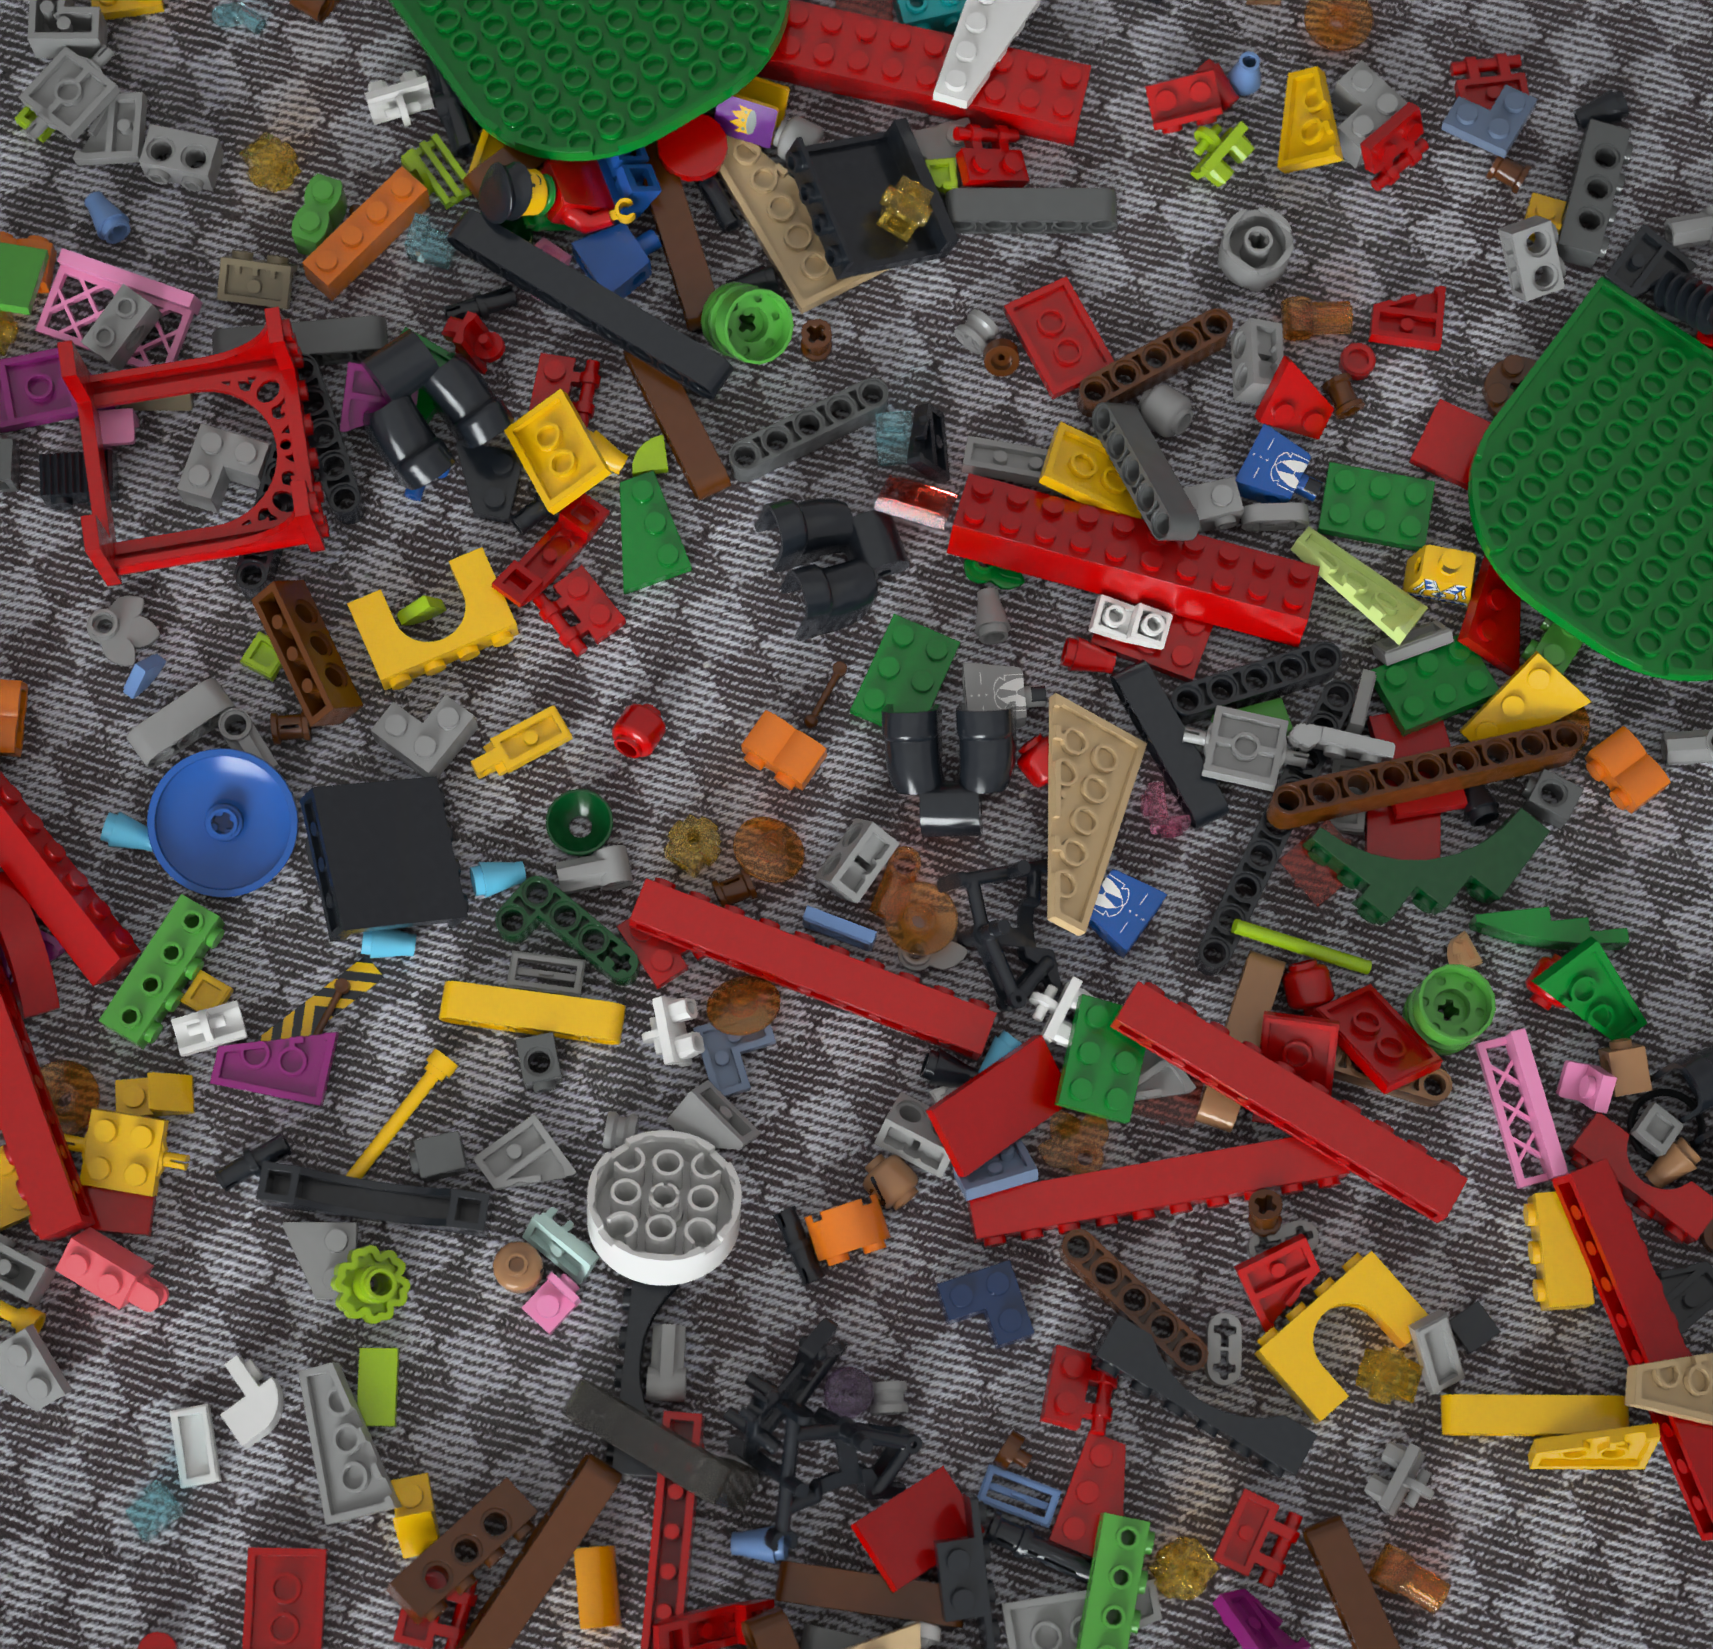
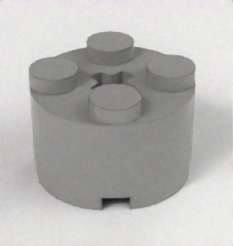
M1265 207L1248 211L1244 209L1237 212L1228 221L1218 251L1219 268L1231 282L1253 292L1262 291L1266 287L1273 285L1285 273L1293 251L1294 241L1289 222L1277 211Z

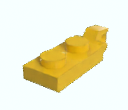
M552 705L490 738V743L483 747L486 753L472 760L471 766L478 779L497 771L499 776L506 773L509 774L572 740V734L555 705Z

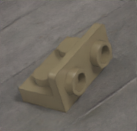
M232 250V256L221 257L217 300L266 307L279 306L281 309H290L293 273L297 272L298 265L288 264L289 257L267 255V260L253 259L254 252Z

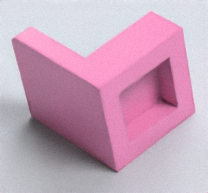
M133 408L98 411L104 450H112V446L133 445L135 443V428L139 427V418Z

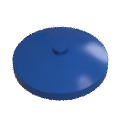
M217 748L190 755L174 765L163 776L151 797L147 815V829L150 845L155 857L162 868L176 882L202 895L234 897L247 894L264 886L284 868L296 845L299 831V815L292 790L283 776L272 765L246 751Z

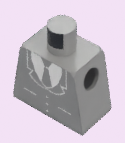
M969 662L963 663L961 675L966 710H1000L1006 708L1009 702L1015 701L1017 729L1025 726L1027 719L1026 708L1046 707L1045 685L1024 686L1022 668Z

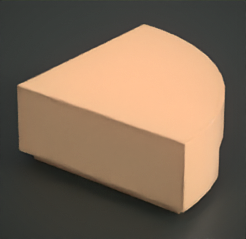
M1466 931L1461 932L1450 940L1447 947L1449 964H1462L1474 969L1483 963Z

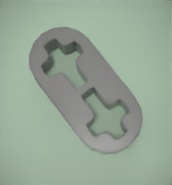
M1305 503L1251 504L1243 507L1244 511L1241 516V527L1246 531L1298 530L1309 525L1308 505Z
M1296 1220L1282 1224L1280 1230L1275 1235L1261 1237L1254 1234L1248 1241L1246 1247L1249 1258L1260 1254L1255 1251V1247L1260 1244V1238H1264L1268 1244L1277 1241L1280 1244L1286 1241L1285 1239L1293 1237L1296 1234V1228H1300L1302 1233H1309L1310 1239L1307 1242L1313 1251L1319 1241L1318 1231L1311 1222L1306 1220Z
M1219 1313L1210 1319L1206 1327L1205 1345L1208 1349V1360L1205 1363V1373L1212 1384L1226 1387L1236 1382L1241 1374L1242 1326L1238 1318L1233 1314ZM1222 1320L1227 1321L1229 1328H1234V1334H1230L1226 1339V1347H1221V1335L1214 1333V1327L1221 1325ZM1221 1353H1226L1227 1366L1233 1367V1372L1226 1375V1380L1220 1379V1373L1213 1371V1366L1218 1365L1221 1361Z

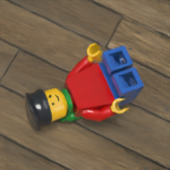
M645 147L635 150L636 156H631V152L591 161L547 159L544 161L543 169L540 172L537 169H527L520 162H512L507 165H502L500 162L493 163L480 185L479 207L482 215L494 224L503 223L505 220L514 221L522 216L526 228H530L535 232L577 230L583 234H588L620 223H632L646 210L662 190L652 165L646 164L649 161V157ZM644 178H646L648 186H642Z

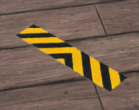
M365 955L254 1042L311 1035L315 1031L336 991L334 984L338 979H346L350 983L351 988L348 993L342 994L330 1019L384 978L383 975Z

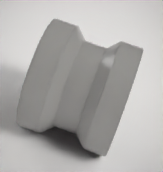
M973 309L967 315V322L958 325L954 330V334L958 341L969 351L981 354L986 347V342L989 339H994L999 334V329L989 316L980 310Z
M609 1111L604 1131L603 1148L612 1149L614 1146L619 1147L625 1144L626 1138L637 1135L639 1115L631 1114L628 1117L619 1116L615 1111Z
M907 1381L869 1383V1392L873 1394L874 1403L870 1406V1414L898 1415L908 1413V1404L904 1401Z

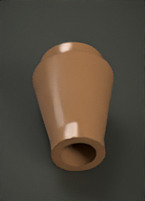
M1681 1136L1672 1143L1665 1155L1657 1158L1644 1175L1656 1188L1662 1189L1697 1169L1696 1164L1702 1158Z

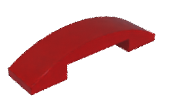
M584 493L559 513L558 521L519 562L514 560L492 582L491 587L521 608L543 592L572 563L602 526L610 511Z
M0 872V944L14 980L11 983V988L22 1019L58 1010L60 1004L56 983L35 916L29 903L5 872Z
M766 1598L716 1605L663 1619L653 1625L654 1649H718L735 1644L746 1645L741 1623L774 1608V1599Z

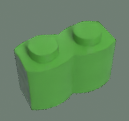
M319 173L308 183L304 195L305 205L296 213L291 227L298 253L309 256L334 232V229L343 221L347 211V198L342 182Z

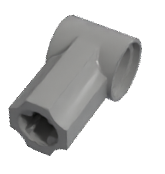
M1713 205L1703 209L1700 213L1667 218L1664 222L1665 240L1676 249L1706 244L1713 248Z
M231 708L221 714L218 727L225 742L231 749L252 753L267 761L276 770L280 767L246 711L240 708ZM242 721L246 723V729L242 734H228V728L233 722Z
M1713 728L1663 733L1661 735V754L1665 766L1698 763L1713 765V746L1711 743Z
M624 845L604 847L596 850L594 855L555 863L560 889L566 895L597 888L606 891L617 890L633 884L627 848Z
M675 1324L653 1325L651 1366H648L646 1401L685 1402L687 1367H684L686 1326Z

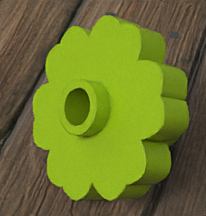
M366 1245L359 1249L350 1250L347 1255V1262L338 1263L335 1266L334 1276L331 1280L332 1289L339 1293L335 1300L337 1308L343 1311L347 1318L359 1319L362 1317L367 1324H376L380 1321L390 1320L394 1315V1307L403 1306L407 1302V1293L411 1287L409 1280L402 1276L406 1269L404 1261L398 1258L394 1251L383 1250L379 1252L378 1248L374 1245ZM371 1279L374 1282V1287L372 1290L370 1288Z

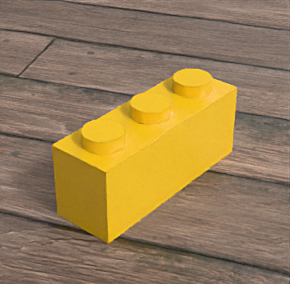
M1556 1191L1534 1193L1527 1198L1528 1203L1523 1206V1217L1525 1225L1531 1226L1532 1241L1528 1242V1257L1530 1263L1536 1266L1537 1279H1534L1532 1284L1535 1302H1540L1541 1311L1587 1308L1595 1304L1591 1274Z

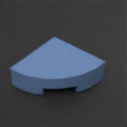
M153 654L135 663L123 688V692L132 699L139 696L155 680L164 667L166 660L158 654Z

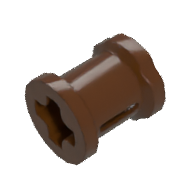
M1497 156L1485 178L1489 180L1494 178L1511 187L1512 192L1517 194L1532 166L1529 164L1523 166L1507 156L1505 159Z
M822 319L808 320L801 329V352L806 359L812 362H820L825 360L832 351L831 326Z
M1347 372L1332 377L1321 386L1323 393L1329 395L1336 409L1334 415L1337 420L1348 418L1365 407L1364 400L1358 399L1350 383L1352 377Z
M303 710L301 713L278 715L277 712H271L270 724L274 745H281L282 741L304 739L306 742L312 741V727H310ZM299 725L298 728L284 729L285 726Z
M746 868L740 870V874L721 882L717 880L711 881L717 901L722 908L726 904L733 905L747 898L752 900L758 898Z
M1262 1189L1254 1192L1248 1202V1224L1251 1231L1261 1237L1275 1235L1282 1225V1218L1280 1216L1283 1209L1282 1199L1273 1190Z

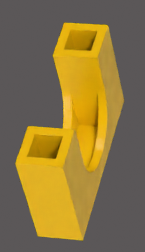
M482 547L449 561L453 576L465 600V614L459 627L444 639L423 642L412 639L404 634L397 626L381 589L347 603L384 690L405 688L416 677L423 674L427 676L438 674L445 670L446 665L457 660L461 662L471 660L480 654V650L492 645L494 647L504 646L513 641V636L519 634L516 621L505 597L491 587L496 577Z
M1370 1251L1364 1257L1357 1252L1341 1266L1346 1272L1336 1282L1331 1277L1326 1279L1313 1291L1317 1298L1311 1304L1306 1306L1303 1302H1300L1285 1316L1289 1321L1285 1327L1278 1332L1273 1326L1257 1340L1261 1348L1254 1355L1314 1424L1321 1422L1349 1397L1320 1363L1314 1350V1330L1317 1322L1326 1311L1337 1307H1351L1366 1313L1398 1349L1403 1348L1412 1341L1408 1326L1428 1315L1373 1251Z

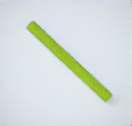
M1235 919L1232 924L1231 932L1365 975H1368L1372 968L1370 960L1239 919Z

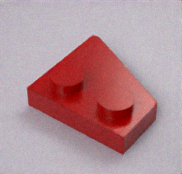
M1446 286L1435 287L1432 293L1418 297L1413 293L1402 296L1396 301L1387 300L1374 304L1371 311L1369 342L1439 351L1442 344Z
M1284 355L1254 417L1259 423L1319 440L1334 408L1294 362Z
M1302 1233L1234 1266L1265 1333L1273 1326L1275 1327L1274 1321L1286 1306L1291 1307L1300 1296L1302 1288L1310 1284L1320 1271L1307 1239Z

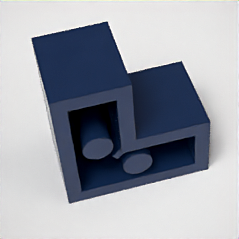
M1010 1260L936 1285L935 1290L947 1325L984 1314L995 1349L1032 1338L1035 1334Z

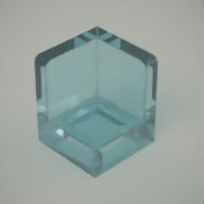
M418 213L414 214L404 244L408 259L449 270L456 249L446 240L449 233L431 228L429 216Z
M911 410L875 413L874 427L878 464L880 466L907 464L913 425Z
M156 1479L143 1489L146 1494L126 1510V1515L140 1532L138 1536L145 1542H150L186 1512L166 1485Z

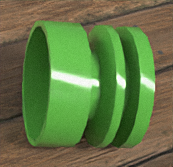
M741 282L721 285L712 292L703 306L701 317L703 335L713 349L745 363L758 365L773 361L785 351L791 341L794 327L791 309L784 298L771 290Z
M1447 964L1434 969L1407 996L1402 1009V1015L1405 1021L1438 1055H1452L1464 1050L1492 1023L1496 1011L1495 994L1489 982L1477 970L1462 964ZM1440 1009H1443V1010H1444V1014L1441 1013V1012H1438V1011H1439ZM1444 1016L1450 1017L1448 1020H1444Z

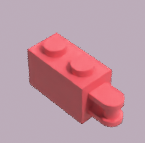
M91 1227L70 1239L55 1271L118 1309L132 1303L145 1312H152L169 1299L168 1288L149 1276L154 1265Z

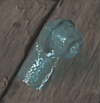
M241 2L220 5L214 8L211 14L213 22L222 28L244 25L255 34H259L266 25L264 18Z

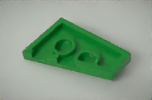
M654 471L620 482L624 595L692 571L690 561Z
M1592 936L1532 980L1533 983L1610 1040L1629 1038L1647 1024L1646 1019L1600 943Z

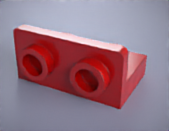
M1213 68L1145 85L1154 131L1162 129L1163 134L1183 130L1182 124L1196 121L1197 126L1207 125L1216 122L1217 115L1223 114Z

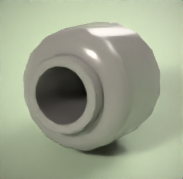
M794 116L789 121L784 119L781 122L774 137L773 145L777 147L778 157L786 161L785 155L797 137H802L805 146L824 143V130L818 124L800 116Z
M1161 384L1153 390L1148 389L1140 398V413L1148 428L1162 437L1182 434L1192 421L1193 411L1191 410L1192 404L1190 399L1169 385Z

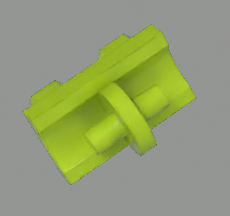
M1240 121L1234 128L1229 127L1219 138L1218 135L1223 130L1219 124L1215 123L1211 129L1199 126L1194 132V138L1198 144L1193 150L1199 156L1205 150L1208 152L1190 174L1196 180L1205 176L1217 187L1225 184L1233 175L1234 170L1222 160L1224 156L1228 153L1239 164L1255 149L1244 135L1248 127Z

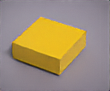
M200 970L180 1002L198 1012L203 1009L226 1004L234 990Z

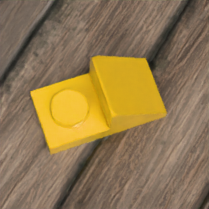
M148 1072L147 1078L115 1080L116 1112L146 1117L195 1114L192 1075Z
M429 1473L390 1480L402 1506L394 1509L395 1518H393V1523L403 1559L421 1555L440 1537Z

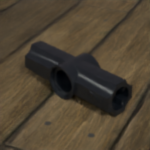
M429 58L425 61L435 92L432 95L441 125L444 124L452 154L454 157L463 159L473 157L480 138L474 119Z

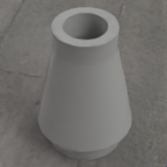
M996 588L981 589L977 592L978 604L975 634L979 636L980 642L984 644L1002 643L1008 639V632L1011 626L999 598V591Z

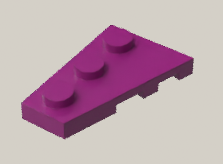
M339 1032L218 1046L210 1084L323 1106Z

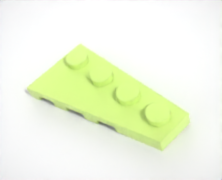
M1308 527L1300 535L1291 548V551L1302 562L1319 566L1318 575L1398 645L1403 642L1428 609L1420 601L1311 527Z

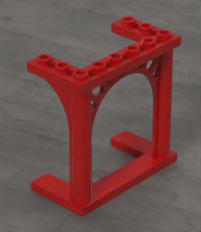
M279 306L264 309L266 324L263 330L255 338L237 348L200 358L91 375L72 340L57 342L61 376L78 407L92 515L80 516L85 552L107 586L122 584L121 575L308 544L311 553L326 550L324 538L330 537L328 520L323 513L321 504L325 503L321 481L315 482L313 471L320 468L316 447L310 448L308 436L314 435V427L311 414H305L303 402L309 401L306 380H300L298 372L299 368H304L301 347L298 346L295 332L293 333L290 318L283 319ZM249 380H254L249 391L240 389V383L250 385ZM269 382L278 383L279 392L273 400L265 403L258 400V393L265 384ZM217 392L243 400L264 417L275 438L277 463L268 490L253 508L242 516L221 525L116 542L98 409L191 393ZM282 405L281 415L284 417L281 419L274 418L273 410ZM284 442L291 443L290 448L286 450L282 449L281 445ZM293 457V458H294V462H292V461L289 460L288 458ZM287 473L294 474V476H290L292 480L290 485L283 484V477ZM280 493L291 495L294 510L291 512L279 510L273 503L274 497ZM268 510L277 520L270 521L269 516L259 520L261 512Z

